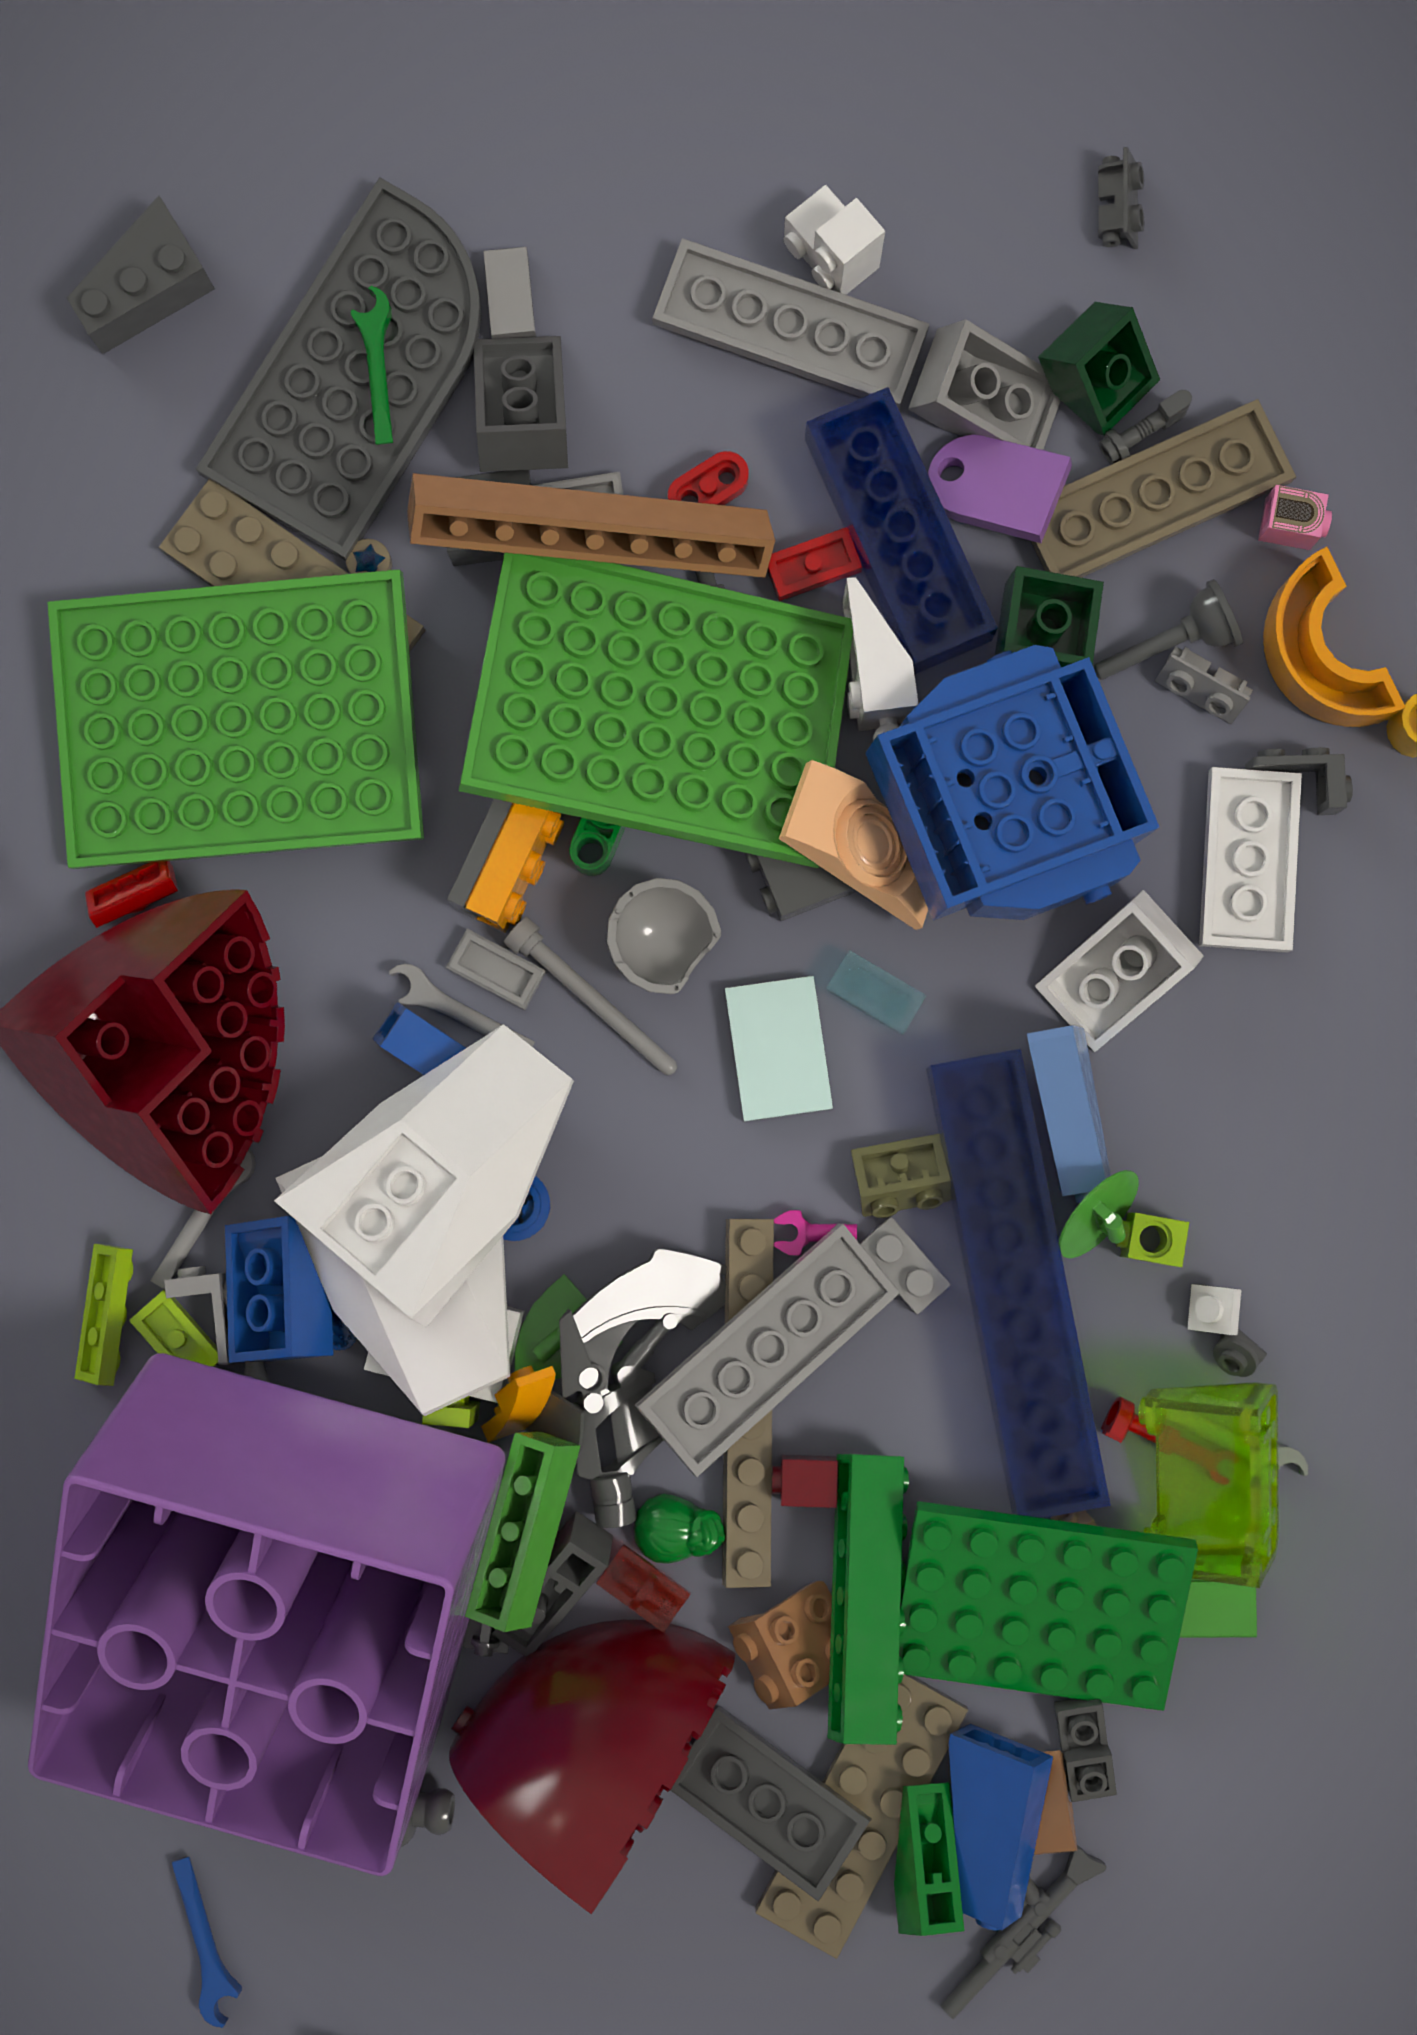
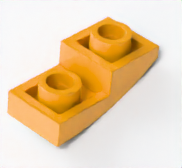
M527 1366L510 1374V1377L507 1378L509 1384L494 1394L499 1404L493 1409L496 1416L481 1426L488 1443L522 1431L534 1422L545 1407L551 1394L556 1376L553 1366L536 1372L532 1366Z

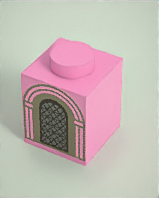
M1275 485L1265 498L1258 541L1310 550L1321 537L1325 538L1328 534L1332 520V511L1326 510L1329 495Z

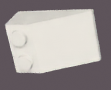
M1142 890L1040 980L1035 987L1070 1026L1074 1025L1084 1028L1087 1045L1095 1053L1190 973L1204 956L1152 898Z

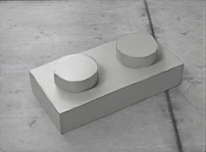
M891 1216L859 1243L900 1292V1297L917 1315L951 1286L947 1279Z

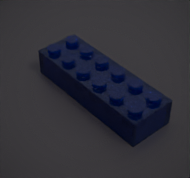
M889 387L807 421L805 442L844 528L847 527L850 532L863 571L887 624L913 661L914 675L991 642L998 627Z

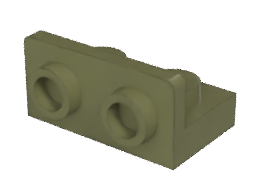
M940 1134L851 1150L862 1216L873 1215L878 1218H885L905 1209L916 1207L923 1210L933 1209L942 1205L943 1202L951 1200V1179Z

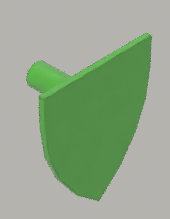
M565 1274L547 1288L532 1305L521 1326L515 1349V1371L532 1366L536 1372L553 1366L556 1373L555 1379L562 1378L559 1320L567 1309L571 1310L573 1314L587 1300Z

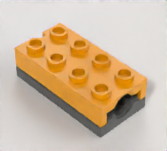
M494 799L447 900L458 912L473 919L475 918L506 933L510 924L516 926L527 905V902L522 900L528 884L535 886L544 870L546 862L541 860L547 843L554 846L563 829L564 821L560 820L561 813Z

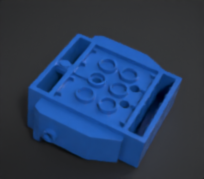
M1033 645L1014 653L1012 651L1002 652L988 659L987 663L944 678L906 716L898 728L877 735L865 752L933 921L967 908L970 917L1025 920L1080 898H1084L1086 905L1101 900L1112 894L1109 887L1130 875L1141 861L1135 845L1160 828L1090 658L1088 657L1061 667L1054 649L1051 647ZM1030 771H1037L1041 774L1043 779L1041 785L1031 782L1029 778ZM957 774H967L971 779V786H961L957 781ZM975 816H983L987 819V830H981L976 827L974 823Z

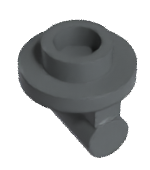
M1239 1328L1237 1335L1220 1334L1221 1338L1213 1349L1214 1359L1220 1368L1229 1375L1239 1377L1252 1375L1267 1355L1262 1348Z

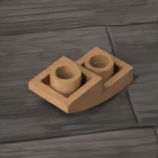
M1060 1750L1047 1751L1044 1753L1053 1756L1034 1855L1078 1851L1072 1802L1068 1800L1063 1752Z

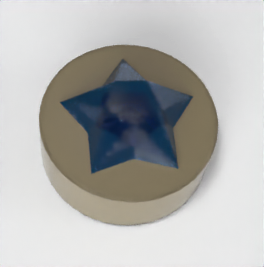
M363 539L355 545L346 560V565L350 574L392 570V559L387 548L381 542L374 539Z

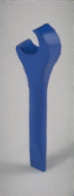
M190 1857L173 1861L172 1866L200 1959L202 1977L199 1999L200 2014L207 2023L214 2027L223 2028L229 2018L220 2012L218 2000L224 1996L238 1998L242 1991V1986L230 1975L220 1959Z

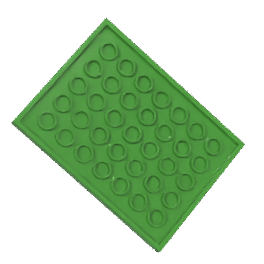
M504 553L458 791L818 868L819 865L781 841L779 836L805 764L814 760L835 768L853 636L851 618L615 563Z
M400 569L47 602L68 868L83 869L424 839L403 572Z

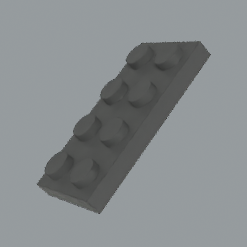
M722 1707L716 1708L702 1736L692 1745L687 1756L689 1759L671 1789L673 1793L817 1901L821 1899L872 1820L871 1817Z

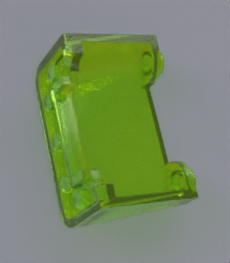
M1251 1382L1151 1389L1147 1396L1142 1397L1140 1401L1139 1422L1141 1425H1146L1149 1435L1156 1436L1157 1516L1153 1520L1151 1527H1145L1143 1532L1195 1539L1198 1552L1192 1579L1260 1588L1276 1557L1279 1540L1277 1386L1269 1383Z

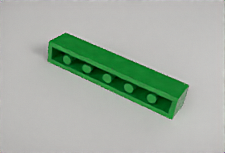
M836 1454L838 1461L837 1508H835L827 1739L842 1744L897 1745V1732L901 1730L903 1722L902 1709L898 1704V1684L902 1682L904 1675V1664L902 1657L899 1655V1640L905 1629L904 1611L900 1608L901 1588L904 1586L906 1566L902 1560V1541L905 1540L908 1530L907 1518L903 1513V1494L908 1489L909 1474L904 1466V1457Z

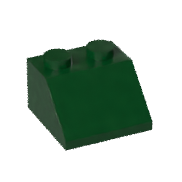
M1094 302L1038 356L1053 394L1099 435L1105 436V433L1111 430L1160 381L1133 307Z

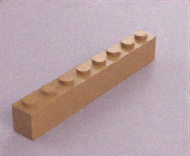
M412 474L407 510L410 544L763 578L766 577L775 544L768 512L764 509Z

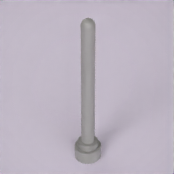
M524 917L512 929L503 941L508 948L516 955L520 952L525 957L531 955L664 1075L675 1073L677 1069L676 1061L542 942L544 937L538 932L540 927L529 917Z

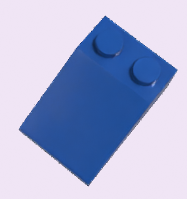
M284 1216L225 1225L229 1363L271 1362L333 1356L332 1309L296 1219L292 1216Z

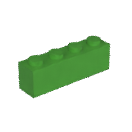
M515 1432L465 1617L502 1632L532 1627L581 1445L544 1432Z

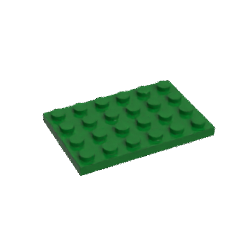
M917 1501L906 1563L905 1582L900 1602V1608L904 1611L905 1629L899 1640V1655L903 1660L904 1674L1082 1700L1101 1699L1103 1703L1164 1711L1198 1552L1196 1540Z

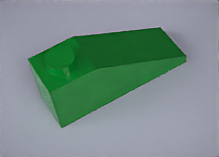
M949 1782L903 1786L894 1876L898 1934L927 1936L965 1931Z

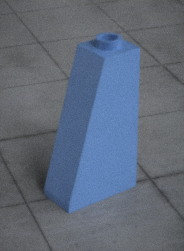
M1071 1025L1027 1033L1062 1196L1075 1195L1076 1203H1080L1098 1184L1110 1177L1111 1173L1085 1030L1082 1027Z

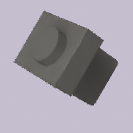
M1329 748L1302 750V755H1285L1284 749H1265L1258 751V756L1253 757L1245 764V769L1290 773L1315 772L1317 815H1336L1347 808V802H1350L1352 799L1353 785L1351 777L1345 774V755L1330 754Z

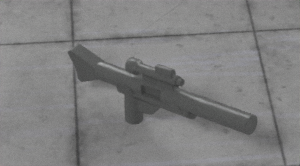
M1077 1845L1078 1851L1070 1852L1064 1872L1046 1891L1042 1887L1037 1888L1031 1877H1029L1022 1917L1004 1930H999L983 1947L980 1953L984 1958L941 2003L942 2009L954 2019L1010 1958L1015 1961L1011 1968L1014 1974L1022 1969L1029 1973L1041 1960L1036 1954L1051 1938H1055L1061 1932V1926L1051 1919L1044 1926L1042 1933L1037 1930L1038 1927L1077 1885L1103 1873L1107 1869L1102 1860L1088 1855Z

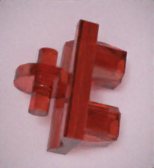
M625 1544L622 1545L596 1583L663 1633L691 1595L690 1591Z

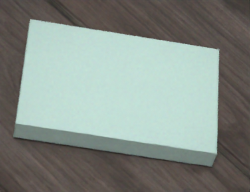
M814 976L725 988L744 1122L833 1109Z

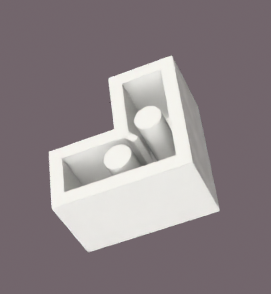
M824 185L785 217V237L783 239L786 247L795 258L800 259L803 257L811 266L812 275L819 286L846 295L879 269L885 230L857 198L847 206H844L828 186Z

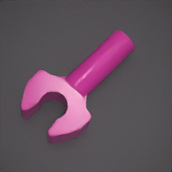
M800 1210L786 1211L776 1217L774 1223L782 1225L792 1224L797 1228L798 1234L793 1241L774 1242V1247L788 1255H801L804 1246L809 1242H818L837 1224H810L802 1217ZM844 1224L857 1240V1224Z

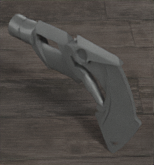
M657 1248L653 1250L648 1261L629 1269L608 1282L589 1297L573 1314L571 1310L567 1309L559 1320L562 1397L565 1399L578 1391L576 1400L580 1406L579 1409L585 1412L582 1449L576 1465L578 1476L590 1480L591 1494L594 1500L596 1525L600 1528L623 1527L636 1520L630 1475H633L644 1459L664 1441L635 1406L639 1400L652 1390V1384L656 1383L655 1373L642 1367L653 1355V1350L670 1329H674L678 1323L692 1331L725 1306L726 1283L720 1274L726 1275V1265L683 1252ZM657 1319L641 1340H637L624 1358L612 1366L611 1376L614 1379V1383L608 1385L610 1366L622 1338L638 1320ZM611 1414L617 1458L612 1464L601 1467L595 1429Z

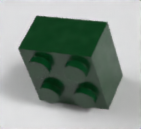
M1016 566L1004 586L995 655L1006 651L1014 653L1033 645L1053 648L1061 667L1088 657L1093 665L1104 582Z

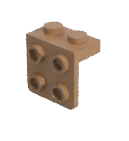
M823 1581L811 1582L765 1613L741 1617L728 1626L734 1638L733 1645L735 1651L746 1662L755 1680V1691L758 1697L766 1703L769 1710L798 1706L829 1685L832 1595Z

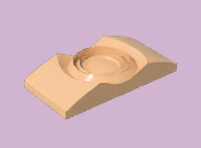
M814 760L807 762L779 839L913 929L923 928L928 907L887 806L876 799L865 782Z

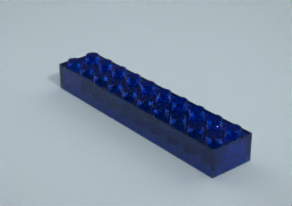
M1021 1049L930 1065L926 1068L938 1133L940 1134L951 1179V1201L1012 1514L1047 1518L1111 1506Z

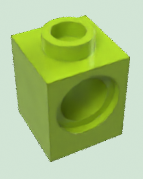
M1127 1212L1126 1221L1122 1220L1126 1237L1121 1243H1115L1116 1247H1121L1120 1257L1182 1268L1190 1222ZM1148 1226L1154 1227L1160 1235L1158 1247L1151 1252L1144 1250L1140 1244V1234Z

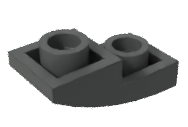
M1074 1698L1054 1702L1061 1752H1063L1065 1775L1071 1802L1117 1795L1113 1760L1107 1742L1101 1699L1082 1700Z

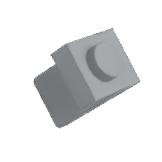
M205 1266L177 1269L178 1278L164 1280L166 1298L211 1293L219 1366L233 1364L229 1363L226 1272L206 1275Z

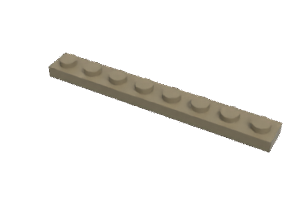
M726 1219L725 1324L773 1282L774 1219ZM772 1410L723 1453V1527L725 1539L722 1548V1585L726 1588L771 1587Z

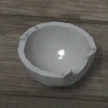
M655 878L636 884L619 898L608 918L606 943L612 963L628 982L648 992L675 994L682 989L699 961L719 940L721 928L714 908L700 891L680 880Z

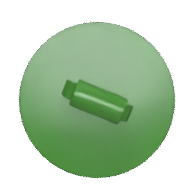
M1123 1170L1111 1175L1098 1184L1080 1202L1069 1217L1060 1235L1058 1248L1063 1257L1069 1259L1079 1257L1092 1250L1107 1236L1112 1243L1117 1244L1124 1241L1126 1233L1122 1219L1131 1207L1138 1191L1139 1178L1136 1173L1131 1170Z

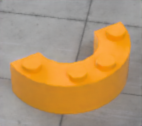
M1326 546L1307 558L1278 590L1270 604L1263 631V645L1267 665L1282 693L1292 704L1309 716L1322 722L1344 727L1378 724L1391 719L1406 707L1386 667L1371 671L1350 668L1337 660L1325 645L1321 629L1323 612L1328 603L1333 601L1347 587Z

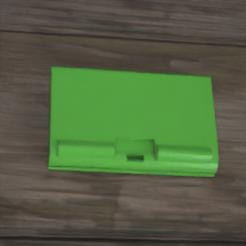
M1196 1561L1180 1638L1257 1637L1256 1572L1254 1562Z

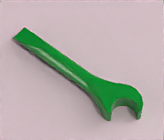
M370 286L368 289L371 296L376 298V305L371 311L366 313H360L352 309L351 316L361 332L366 349L375 444L381 445L393 443L384 358L385 334L392 318V308L386 294L379 288Z

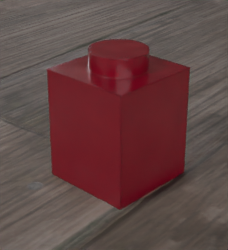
M781 1455V1466H772V1494H780L781 1506L837 1508L838 1461L836 1456Z

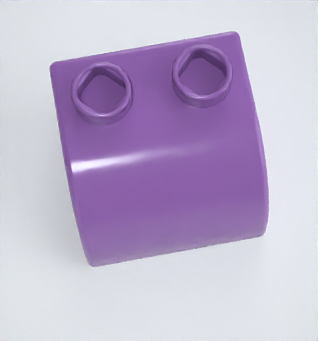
M157 1353L151 1356L68 1474L63 1484L28 1759L30 1774L39 1780L372 1875L385 1876L389 1874L395 1864L423 1782L470 1619L465 1617L499 1492L505 1465L504 1451L494 1444L273 1384L251 1376L237 1374L165 1353Z

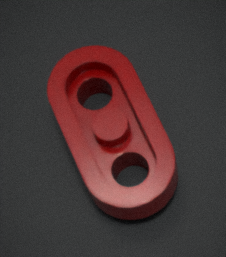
M731 451L719 452L675 479L668 489V500L682 501L684 497L691 495L697 498V503L725 505L745 491L749 480L747 463L737 453ZM723 473H731L735 479L730 484H724L720 482L719 476Z

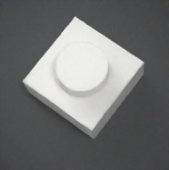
M1192 1284L1188 1330L1237 1335L1241 1290Z

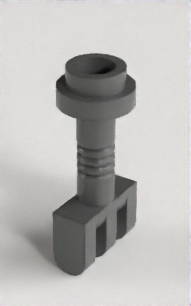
M1187 390L1177 391L1160 402L1156 411L1121 434L1114 429L1106 432L1104 439L1099 442V448L1106 460L1112 465L1130 457L1128 449L1139 443L1141 439H1145V437H1148L1160 428L1166 430L1183 419L1192 401L1191 393Z

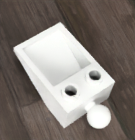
M847 578L842 606L844 617L851 618L853 629L849 659L852 682H849V692L846 694L849 719L857 718L858 731L877 729L873 735L874 741L877 735L898 728L906 716L918 705L912 659L857 578Z

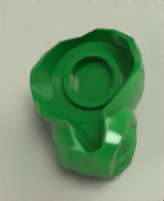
M659 1494L648 1498L637 1510L633 1527L634 1541L641 1554L657 1563L668 1564L683 1561L691 1556L701 1557L710 1555L721 1546L725 1539L724 1527L717 1512L703 1508L699 1509L692 1502L670 1494Z

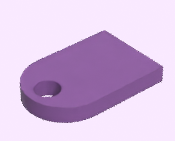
M967 435L952 440L938 451L929 467L928 486L934 504L948 518L1042 543L1071 470L1072 462L1071 457L986 436ZM950 466H959L964 470L962 476L954 481L943 480L940 476Z

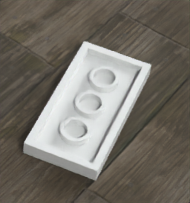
M1212 767L1209 770L1199 946L1274 952L1293 951L1302 773Z

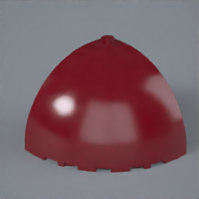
M239 889L206 892L178 899L136 915L99 934L67 954L36 977L0 1009V1046L34 1089L73 1129L107 1158L147 1186L180 1204L210 1215L228 1195L245 1170L240 1165L253 1142H260L264 1130L260 1129L267 1103H274L281 1073L280 1069H275L278 1042H284L285 1035L284 1007L278 1006L276 981L281 980L279 967L272 966L266 941L270 940V936L247 890Z
M623 1619L598 1622L557 1635L542 1643L535 1652L526 1657L523 1656L513 1663L495 1681L474 1710L468 1705L464 1708L451 1727V1730L457 1733L449 1750V1762L452 1771L469 1800L493 1829L543 1877L592 1914L627 1862L628 1858L626 1856L634 1844L632 1836L635 1830L642 1833L648 1829L663 1801V1798L660 1797L663 1789L667 1792L672 1789L689 1759L687 1756L692 1748L689 1742L692 1737L698 1740L702 1736L714 1712L713 1708L726 1687V1684L719 1679L722 1675L727 1678L732 1671L736 1653L716 1640L696 1631L669 1623L650 1620Z

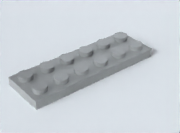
M683 238L652 317L653 325L896 410L900 409L929 329V323Z
M838 1223L639 1400L635 1406L692 1475L698 1477L900 1292L846 1226Z

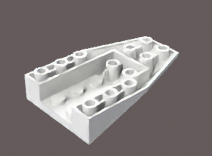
M503 1024L381 1102L274 1201L410 1319L427 1327L519 1217L574 1080Z
M320 1158L276 1177L275 1179L281 1192L283 1193ZM296 1220L333 1311L422 1415H429L510 1377L503 1236L431 1323L424 1327L404 1314Z

